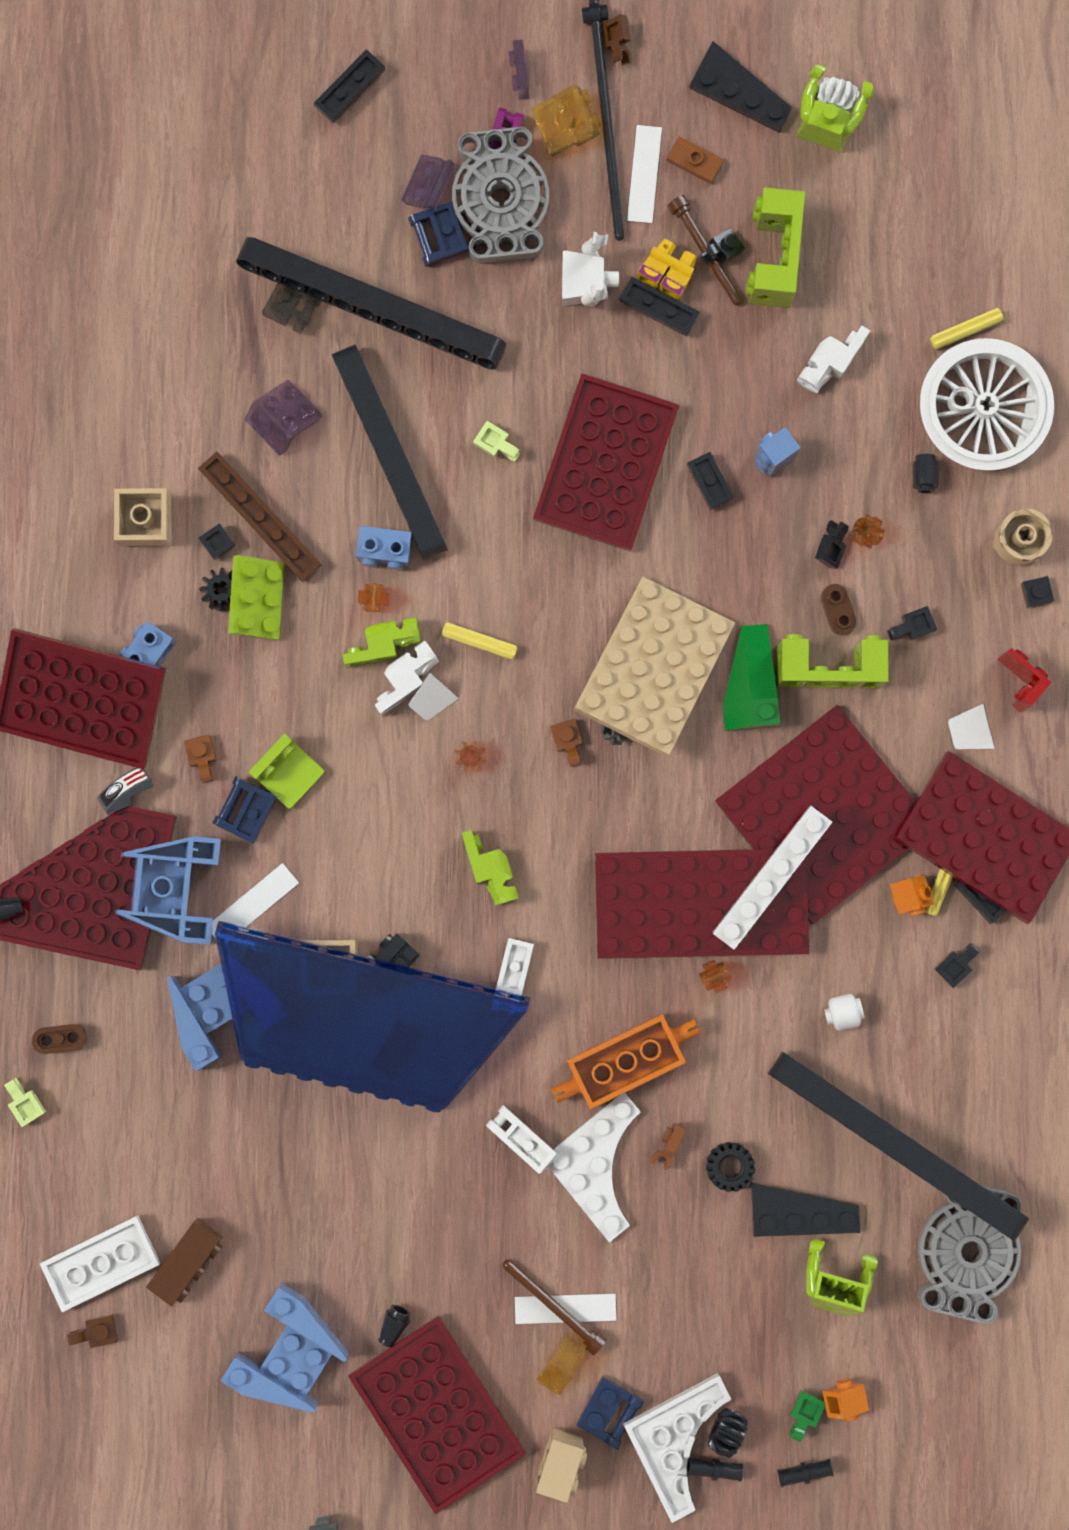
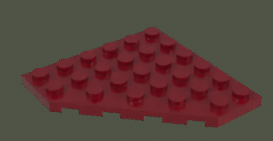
M132 806L125 807L96 822L75 838L68 840L42 859L21 870L14 877L1 883L0 898H21L23 913L0 922V941L142 970L151 929L115 914V910L131 911L136 858L121 857V853L171 842L177 816Z

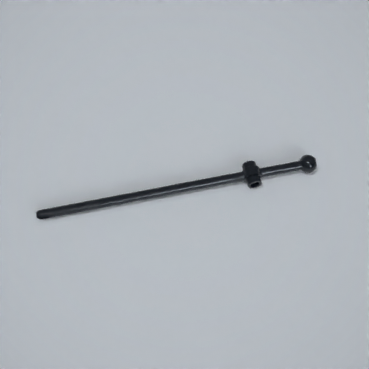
M589 0V7L582 8L583 23H591L614 236L617 241H621L624 238L623 218L601 21L609 20L607 4L599 5V0Z

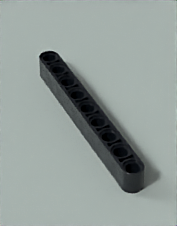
M354 344L333 353L332 357L423 560H428L448 551L356 345Z

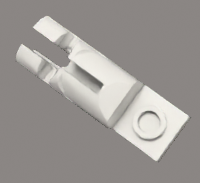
M861 326L858 332L853 330L845 344L831 336L823 340L809 359V367L803 369L797 382L807 390L818 393L820 388L832 376L840 380L866 340L870 330L864 326Z
M426 641L415 647L417 658L411 657L409 653H405L387 667L384 674L395 691L391 693L388 690L377 698L378 703L375 704V707L381 716L415 694L423 683L418 676L421 674L424 676L439 662Z

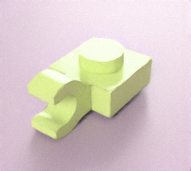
M486 421L473 441L475 446L494 458L501 452L509 460L515 462L520 455L518 448L506 442L509 434L489 421Z
M18 1078L5 1084L7 1091L14 1099L12 1103L8 1104V1107L21 1127L46 1112L33 1090L25 1094Z

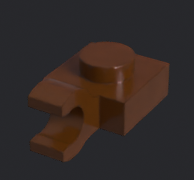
M620 14L602 23L605 48L612 50V61L616 63L621 60L622 65H626L632 61L631 53L625 43L631 41L628 18Z
M113 1314L86 1320V1329L75 1330L67 1334L69 1345L89 1340L90 1348L118 1341Z

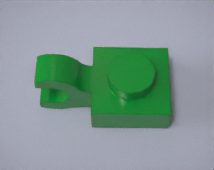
M800 1390L790 1413V1416L796 1418V1421L790 1429L789 1436L801 1442L808 1425L816 1428L825 1408V1402Z

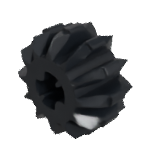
M220 568L219 575L214 570H211L210 575L213 578H202L207 586H201L199 590L202 593H207L201 599L204 603L210 601L208 607L211 610L215 609L218 605V610L223 613L225 605L230 609L232 570L226 575L225 568ZM225 586L227 592L219 594L217 588Z
M723 1409L711 1427V1432L708 1436V1447L718 1455L728 1458L732 1457L737 1453L745 1438L744 1435L748 1424L747 1419L733 1409Z

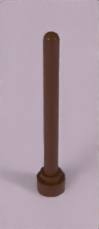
M680 195L672 200L667 207L672 215L681 218L703 254L707 251L706 248L709 244L689 213L690 208L688 206L690 203L685 195ZM716 258L708 263L732 303L740 305L742 298L719 260Z
M507 1259L503 1262V1268L584 1340L583 1343L586 1345L585 1349L594 1356L602 1348L607 1339L600 1332H590L511 1260Z

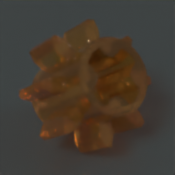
M868 514L865 515V518L858 519L852 530V533L857 536L854 542L861 546L865 545L869 549L872 545L879 544L885 532L880 527L883 521Z
M367 583L364 590H358L359 604H364V611L383 612V605L389 606L390 593L389 591H384V585Z
M476 740L472 745L468 746L463 741L464 748L462 750H455V753L460 755V759L455 763L456 765L463 763L465 765L464 772H467L469 767H474V770L478 772V763H486V760L480 757V754L486 750L485 748L478 750L476 748ZM468 750L478 754L472 763L469 760L464 761L463 759L466 757V751Z
M712 960L702 965L704 971L700 972L699 976L707 991L714 989L715 993H718L728 988L726 982L730 981L731 977L723 962L716 964L715 960Z

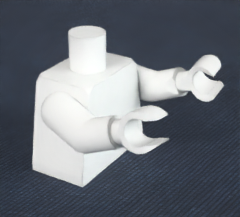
M593 232V238L582 245V253L563 251L562 306L583 304L594 307L599 301L608 298L607 287H619V271H604V258L600 257L598 253L601 245H607L609 235H598L597 232Z

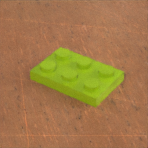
M241 555L233 556L228 634L279 640L284 574L283 562Z

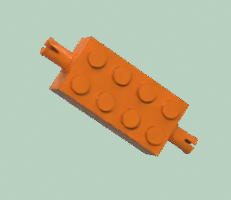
M658 1014L566 1059L573 1073L572 1079L550 1089L553 1095L564 1091L555 1096L558 1104L577 1093L583 1094L591 1110L685 1064L686 1061L679 1049L680 1043L700 1035L701 1032L697 1027L687 1031L697 1025L694 1019L672 1029L671 1027L669 1028L663 1014Z

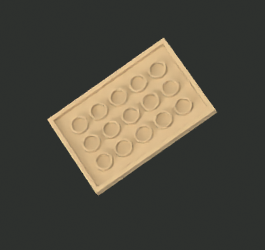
M642 576L574 711L668 758L735 622Z

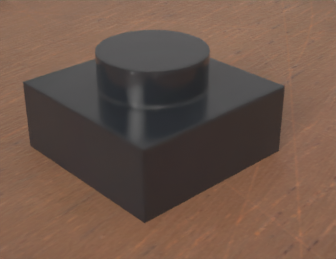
M220 523L199 537V540L214 560L236 546Z
M1048 576L1021 583L1027 608L1054 602Z

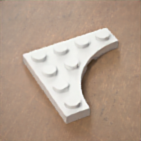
M626 1093L615 1097L557 1145L553 1150L558 1155L548 1166L609 1243L630 1226L617 1204L612 1184V1164L617 1144L627 1126L640 1113V1110Z
M718 1373L623 1423L671 1523L695 1511L687 1477V1459L690 1456L695 1440L694 1436L704 1421L706 1422L719 1407L731 1400Z

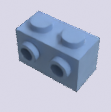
M784 427L776 434L770 432L760 440L754 462L759 471L763 474L766 472L770 478L796 458L800 446L786 427Z
M360 526L356 558L362 562L361 565L377 567V564H386L389 569L403 570V567H409L412 532Z
M147 621L145 625L141 624L136 629L133 635L135 639L130 646H125L119 656L160 667L177 642Z

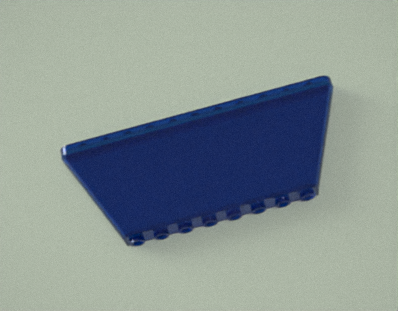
M223 921L217 923L215 931L240 1059L245 1062L244 1064L247 1067H264L279 1075L289 1073L296 1075L298 1079L303 1081L314 1079L322 1081V1084L328 1087L343 1086L353 1093L362 1094L367 1092L374 1094L376 1098L382 1100L392 1098L400 1100V1103L406 1106H415L417 1104L425 1106L431 1112L438 1113L448 1108L527 1013L530 1004V997Z

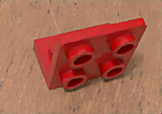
M1010 648L998 658L1004 666L1027 684L1021 687L1014 696L1017 700L1012 706L1019 712L1031 707L1052 683L1047 679L1048 674L1038 666L1033 667L1027 661L1028 657L1018 649Z

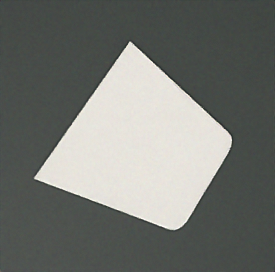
M429 673L409 702V707L424 720L428 721L459 698Z
M984 704L949 719L948 724L953 745L956 749H994Z

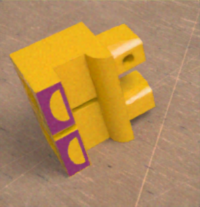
M664 239L657 248L655 246L652 248L647 260L638 270L636 279L655 289L659 287V291L680 301L693 276L697 256L689 251H684L680 260L672 257L671 255L676 245Z

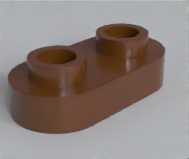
M839 584L827 586L821 594V603L829 626L835 634L847 635L856 626V616L848 593ZM831 593H837L840 597L839 600H832ZM839 618H847L848 624L841 625Z
M78 1024L44 1027L34 1033L32 1045L41 1054L74 1051L84 1046L87 1034L84 1028ZM72 1032H75L78 1036L76 1042H72L69 1038ZM46 1035L51 1037L50 1045H45L43 1042Z

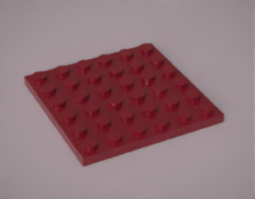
M838 704L715 800V803L752 849H777L809 806H812L832 821L831 825L806 856L808 920L811 924L817 922L909 849L894 838L916 803Z

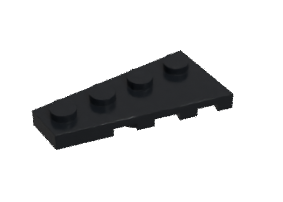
M712 41L689 89L778 133L782 130L792 109L789 104L714 41Z
M751 1182L754 1237L860 1233L859 1206L856 1204Z

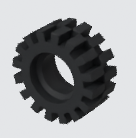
M726 1142L725 1144L717 1145L718 1147L713 1148L710 1151L711 1154L707 1157L706 1170L709 1179L717 1188L726 1192H737L741 1188H746L747 1184L753 1180V1174H755V1162L750 1152L737 1143ZM727 1157H735L740 1162V1172L734 1177H726L720 1170L721 1162Z

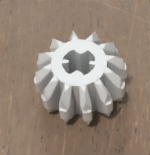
M826 77L820 81L814 101L819 100L827 104H834L838 108L851 113L856 102L859 100L860 92L850 81H845L842 78Z

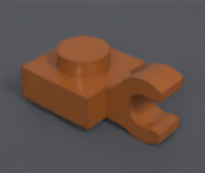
M575 718L551 725L550 729L557 752L566 751L570 767L579 765L580 758L576 746L583 743Z
M207 734L185 740L184 745L189 765L191 767L198 766L199 776L203 783L214 780L209 762L216 761L217 759L211 736Z
M674 1123L672 1128L667 1127L662 1141L665 1142L664 1148L652 1155V1164L656 1163L658 1157H664L666 1163L663 1168L665 1170L670 1168L672 1157L686 1130L684 1127Z

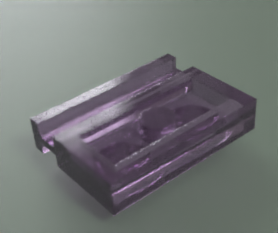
M421 154L401 200L406 205L424 209L431 208L433 211H436L455 164L451 160L445 161L442 158Z

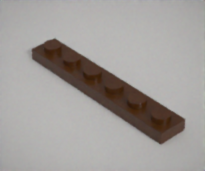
M217 451L198 468L302 583L322 566Z

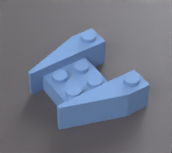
M193 836L121 853V857L136 858L131 911L115 910V914L179 942L210 945L213 918L186 916L191 864L218 865L221 839Z
M222 946L216 949L224 962L182 987L176 976L167 978L181 1047L195 1072L223 1056L210 1033L252 1008L264 1030L291 1015L277 991Z
M282 1283L264 1311L287 1326L261 1366L241 1352H238L220 1381L243 1396L314 1413L318 1402L307 1396L308 1392L331 1355L345 1362L349 1352L306 1298Z

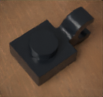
M730 228L714 236L709 241L710 245L706 248L707 251L701 254L700 257L706 264L718 257L725 263L740 255L745 250V247Z
M830 520L827 524L826 530L829 535H823L815 559L829 568L838 569L846 548L842 541L849 529L847 524L840 521L838 526L833 520Z
M926 606L903 615L904 623L890 628V630H887L890 641L909 634L910 639L914 640L935 632L937 628L929 608Z
M970 943L959 955L951 951L934 970L954 988L972 971L967 964L980 951L974 944Z

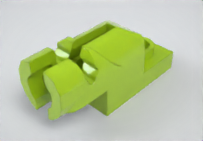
M416 617L403 619L402 629L398 628L395 620L369 626L365 629L368 650H364L363 647L348 649V653L343 654L344 665L346 668L397 659V646L401 649L421 642Z
M472 830L462 832L476 883L479 884L487 881L488 885H486V888L491 894L495 906L519 899L515 886H503L506 881H510L513 878L507 856L500 849L479 855L478 850L483 849L479 834L473 835Z

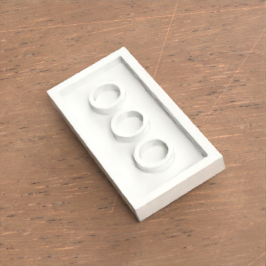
M139 1215L41 1262L40 1266L61 1312H64L161 1263Z

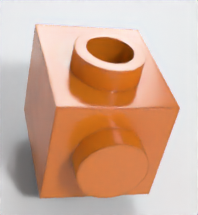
M925 874L890 884L893 902L899 914L909 912L910 917L925 913L924 907L934 904L932 890L928 886Z
M843 1379L837 1381L836 1386L822 1391L828 1418L853 1421L860 1418L859 1414L869 1411L867 1394L862 1383H852V1379Z

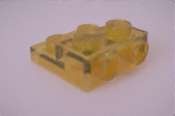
M575 84L531 108L551 156H555L574 145L579 147L600 135L598 130L601 127L599 117L595 112L591 113L588 106L592 103L591 98L585 89L582 90Z

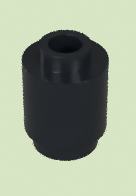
M916 455L913 462V488L918 489V493H933L934 489L939 487V462L936 461V455Z

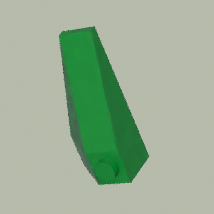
M768 624L741 626L723 702L725 731L777 727L780 724Z

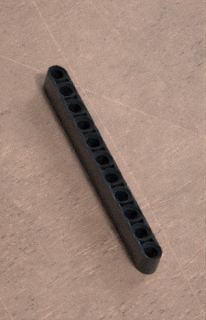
M246 237L236 259L237 265L246 271L487 369H497L506 348V343L499 337L257 238Z
M781 1052L767 1073L1011 1240L1016 1241L1030 1220L1024 1214L786 1053Z

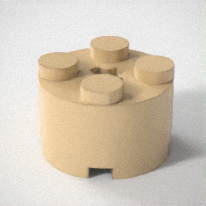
M1022 509L1014 511L997 526L994 533L993 547L999 556L1010 564L1019 566L1030 564L1042 556L1051 545L1050 523L1037 510ZM1021 533H1023V534L1025 535V537H1024V540H1025V541H1022V540L1020 539V537H1021L1020 534H1021Z

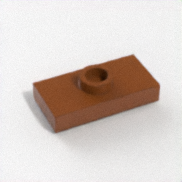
M679 136L666 161L712 184L724 159Z

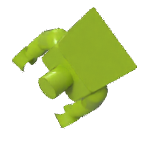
M817 64L809 73L811 80L807 82L801 99L800 117L802 122L796 136L842 153L847 137L852 135L862 122L868 107L867 101L872 99L874 94L873 84L863 81L861 97L856 102L850 116V112L838 108L834 104H827L819 100L813 102L818 91V80L826 69L825 66Z
M813 1239L810 1242L808 1251L810 1255L808 1256L806 1268V1293L810 1298H813L811 1306L848 1317L863 1313L866 1300L872 1290L873 1272L878 1264L877 1258L866 1253L865 1256H862L863 1271L860 1275V1283L819 1271L821 1263L819 1253L825 1241Z

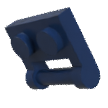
M451 202L418 212L408 218L410 226L414 227L424 255L422 260L425 267L433 266L440 261L468 252V247ZM429 220L440 250L436 252L432 250L423 225L424 222Z
M235 776L230 794L219 816H215L212 823L254 844L278 796ZM244 789L249 793L234 824H232L228 819Z
M602 1376L581 1413L576 1426L618 1450L622 1443L621 1438L626 1431L623 1423L633 1418L636 1410L641 1409L644 1400ZM621 1399H624L628 1404L612 1434H610L605 1429Z

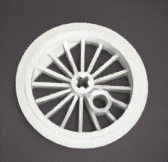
M974 339L950 348L931 366L921 389L920 412L928 436L935 446L948 458L973 469L999 470L1022 462L1032 455L1043 443L1053 420L1054 396L1045 371L1028 352L1012 343L998 339ZM977 359L991 360L985 392ZM972 361L977 390L959 364ZM996 361L1009 366V369L994 391L990 393ZM951 369H954L966 387L957 386L945 378L944 375ZM1012 370H1015L1024 380L997 397L996 393ZM940 383L953 391L949 397L937 395ZM1026 384V398L999 402ZM960 395L966 399V405L958 406L954 401V396ZM936 401L947 403L950 411L937 413ZM983 402L987 403L988 411H985L984 406L981 405ZM1025 404L1024 413L1002 408ZM971 413L946 430L942 428L939 421L940 418ZM1002 415L1022 419L1021 428ZM974 417V420L956 444L947 434ZM979 420L973 452L960 445ZM998 422L1018 435L1015 447ZM983 423L990 454L978 453ZM991 425L1009 451L996 454Z

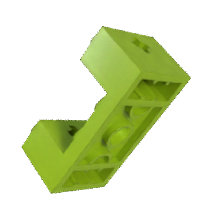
M764 187L762 195L756 198L752 221H757L756 230L783 232L781 237L783 252L779 265L757 263L754 272H749L745 295H750L749 304L790 308L797 286L805 191Z
M800 634L786 635V638L782 639L776 646V687L881 688L888 683V640H881L879 635L865 636V639L854 646V667L843 666L839 667V670L828 671L827 666H814L812 670H809V639H802Z

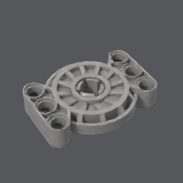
M524 127L464 133L458 140V152L465 162L461 165L454 179L452 203L461 226L474 237L469 243V254L471 259L478 264L533 259L538 257L543 250V237L536 230L543 222L549 206V186L541 166L532 156L528 155L532 149V135ZM524 138L528 143L523 147H518L514 144V140ZM492 140H498L502 143V146L495 150L491 149L488 144ZM467 143H473L477 148L473 152H466L463 146ZM530 165L538 172L539 176H536ZM465 172L466 174L463 178L462 184H459V180ZM542 184L545 190V198L540 196V186ZM504 189L510 194L509 199L504 202V206H499V202L492 199L491 195L495 190ZM456 193L461 195L462 205L460 207L457 205ZM543 207L541 215L539 216L538 220H536L535 217L537 216L539 208ZM462 216H466L468 222L472 225L471 227L464 221ZM529 239H534L539 245L535 249H528L525 246V242ZM503 242H509L513 245V249L509 252H503L499 246ZM482 244L488 250L485 254L478 255L474 252V248Z
M981 1185L1002 1200L1011 1198L1013 1202L1012 1207L1021 1212L1022 1203L1016 1195L1004 1190ZM942 1193V1196L948 1203L941 1205L928 1217L923 1224L918 1239L919 1263L929 1282L922 1284L918 1288L917 1298L925 1308L931 1311L982 1324L992 1323L997 1318L998 1309L991 1298L998 1296L1010 1285L1020 1265L1021 1246L1019 1236L1016 1241H1013L1014 1246H1012L1010 1238ZM970 1241L975 1242L980 1253L975 1254L973 1258L967 1259V1261L964 1260L961 1254L963 1245ZM924 1255L927 1256V1261L931 1267L929 1270L926 1266ZM936 1290V1300L927 1303L925 1300L926 1293ZM956 1297H962V1306L959 1309H952V1300ZM983 1303H987L989 1306L988 1313L979 1316L977 1313L978 1307Z

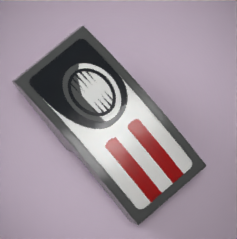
M135 768L107 786L97 799L105 813L109 815L130 806L131 801L129 797L152 788L153 783L145 769Z

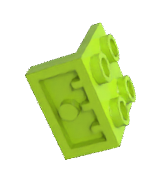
M283 734L249 770V773L272 794L278 796L277 799L288 809H291L322 777L325 771L286 734Z

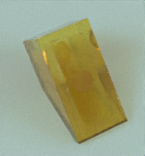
M563 1334L536 1382L560 1395L574 1377L587 1354L586 1347Z

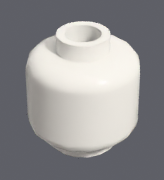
M845 994L829 999V1008L824 1009L828 1025L833 1024L837 1031L859 1027L861 1019H865L860 998L855 999L853 994Z

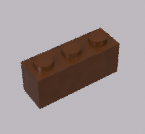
M199 1218L196 1219L146 1288L171 1307L177 1301L182 1303L191 1291L187 1286L193 1279L198 1281L207 1269L203 1266L209 1257L214 1259L223 1247L219 1244L223 1236Z

